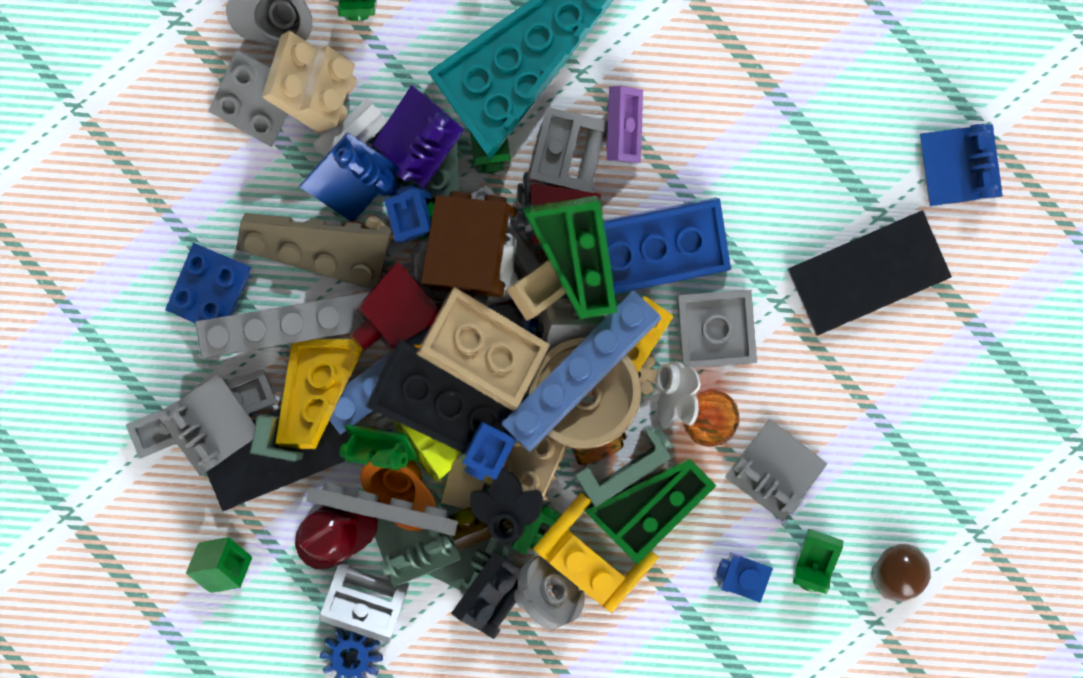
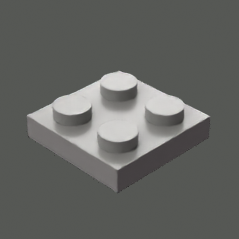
M752 289L677 295L682 364L685 367L698 368L757 363Z

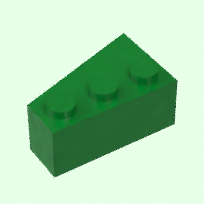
M687 457L626 487L597 507L594 504L589 505L585 512L638 564L717 485Z

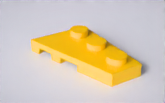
M314 339L291 343L275 443L280 448L316 449L363 351L353 339Z

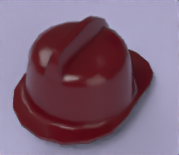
M323 506L309 514L300 524L295 536V547L298 556L306 565L314 569L334 567L363 550L372 542L377 532L378 519Z

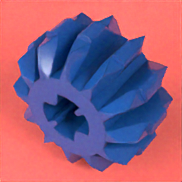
M339 627L335 629V636L338 641L331 637H327L324 640V644L333 650H325L320 653L321 659L332 660L331 663L324 666L323 672L325 674L336 670L338 673L334 678H342L343 676L347 678H355V676L357 678H368L365 671L374 676H377L379 673L378 667L371 663L383 660V654L371 652L380 646L381 642L375 639L367 643V636L361 635L359 637L356 636L357 633L349 630V636L347 637L344 630ZM354 648L358 651L357 658L361 662L357 664L354 660L352 665L345 662L347 655L343 650L347 649L350 652Z

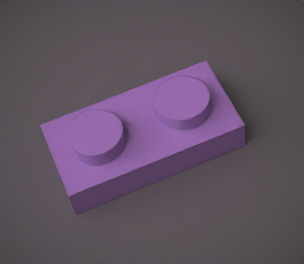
M609 86V100L607 104L608 133L606 139L607 160L629 164L641 163L643 90L625 86Z

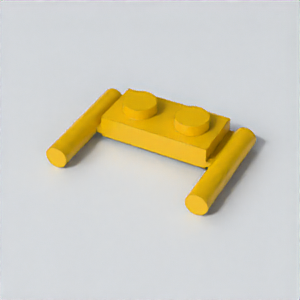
M581 492L534 546L533 550L610 613H613L660 557L651 550L638 564L635 563L624 576L569 531V528L592 503Z

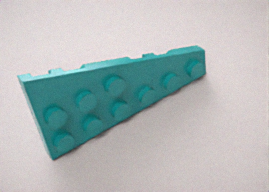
M530 0L428 71L434 83L490 160L614 0Z

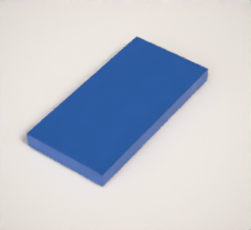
M718 197L604 220L615 294L731 270L721 201Z

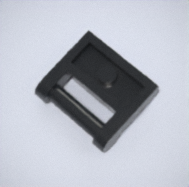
M494 552L451 614L459 621L495 639L501 631L499 628L500 624L516 603L514 594L518 588V577L522 567Z

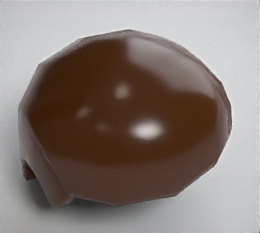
M897 544L896 546L889 547L881 554L876 564L872 567L874 587L884 598L895 602L918 597L924 592L931 579L929 559L919 548L909 544Z

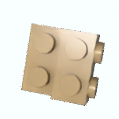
M288 31L280 37L262 98L317 133H322L341 125L347 116L348 109L343 104L346 95L353 91L357 83V78L352 75L355 64L329 46L317 49L293 32Z

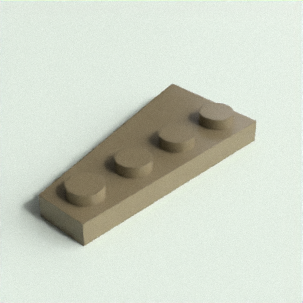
M245 213L240 222L236 250L372 290L382 277L392 228L391 226L380 225L378 230L364 229L362 224L348 222L345 227L326 225L325 220L310 219L308 223L293 222L291 217Z

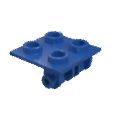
M975 124L965 128L920 134L929 206L1003 197L993 124Z
M347 131L299 187L349 221H355L378 194L381 196L388 195L389 197L395 195V191L398 189L395 175L399 168Z
M193 243L165 310L193 323L231 316L235 312L234 308L239 309V305L236 303L239 298L243 299L244 297L241 291L244 290L248 278L252 277L249 274L252 267Z

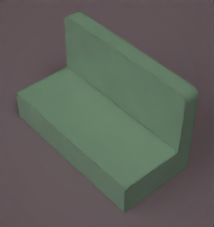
M258 415L250 453L290 461L302 460L304 452L276 447L275 443L280 417Z

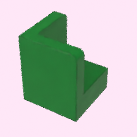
M229 537L200 542L195 549L186 574L210 593L241 588L252 556Z

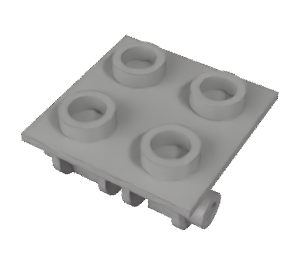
M237 49L208 112L272 147L288 114L262 98L271 68Z
M219 373L178 402L176 401L164 409V412L158 415L200 476L253 440L256 427Z
M769 419L726 474L725 478L783 522L789 514L795 512L800 505V499L828 463Z

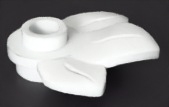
M677 361L661 365L656 375V386L659 392H661L658 401V412L662 428L667 430L677 417L685 424L693 425L699 411L698 400L695 394L701 386L697 371L692 367H685L681 362Z

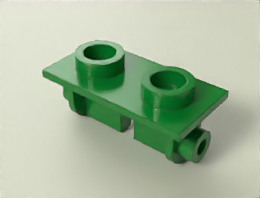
M345 425L350 438L347 443L341 445L340 456L346 462L367 465L371 460L373 466L398 471L407 466L408 460L416 462L419 460L406 434L399 431L390 432L373 429L368 426Z

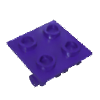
M411 85L372 145L399 168L396 172L398 177L407 182L412 179L422 189H425L465 129L414 85Z

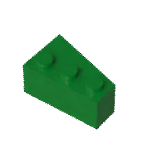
M596 196L522 208L579 318L584 319L618 313L601 201Z

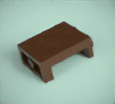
M450 191L449 196L436 195L421 283L437 291L450 292L455 287L465 294L503 298L506 283L499 280L508 220L509 217L516 218L517 210L506 202V198L497 195H485L484 200L471 199V194L459 191Z

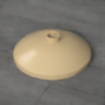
M585 338L565 341L545 354L529 385V395ZM627 355L588 393L595 396L594 401L587 405L583 404L581 400L548 433L550 438L568 447L588 449L610 443L628 429L639 410L641 383L637 370Z

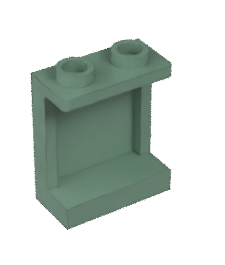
M650 425L643 427V431L652 443V448L600 482L596 480L587 464L574 472L595 507L671 459L668 450L673 446L661 428L658 427L653 430Z

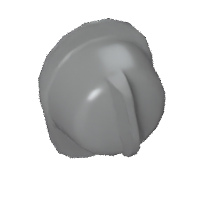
M228 0L226 6L227 20L232 29L241 37L251 41L278 46L281 35L288 31L293 32L306 41L313 28L311 11L305 0Z

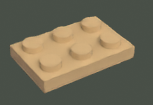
M454 287L449 292L416 354L514 411L518 408L550 344Z

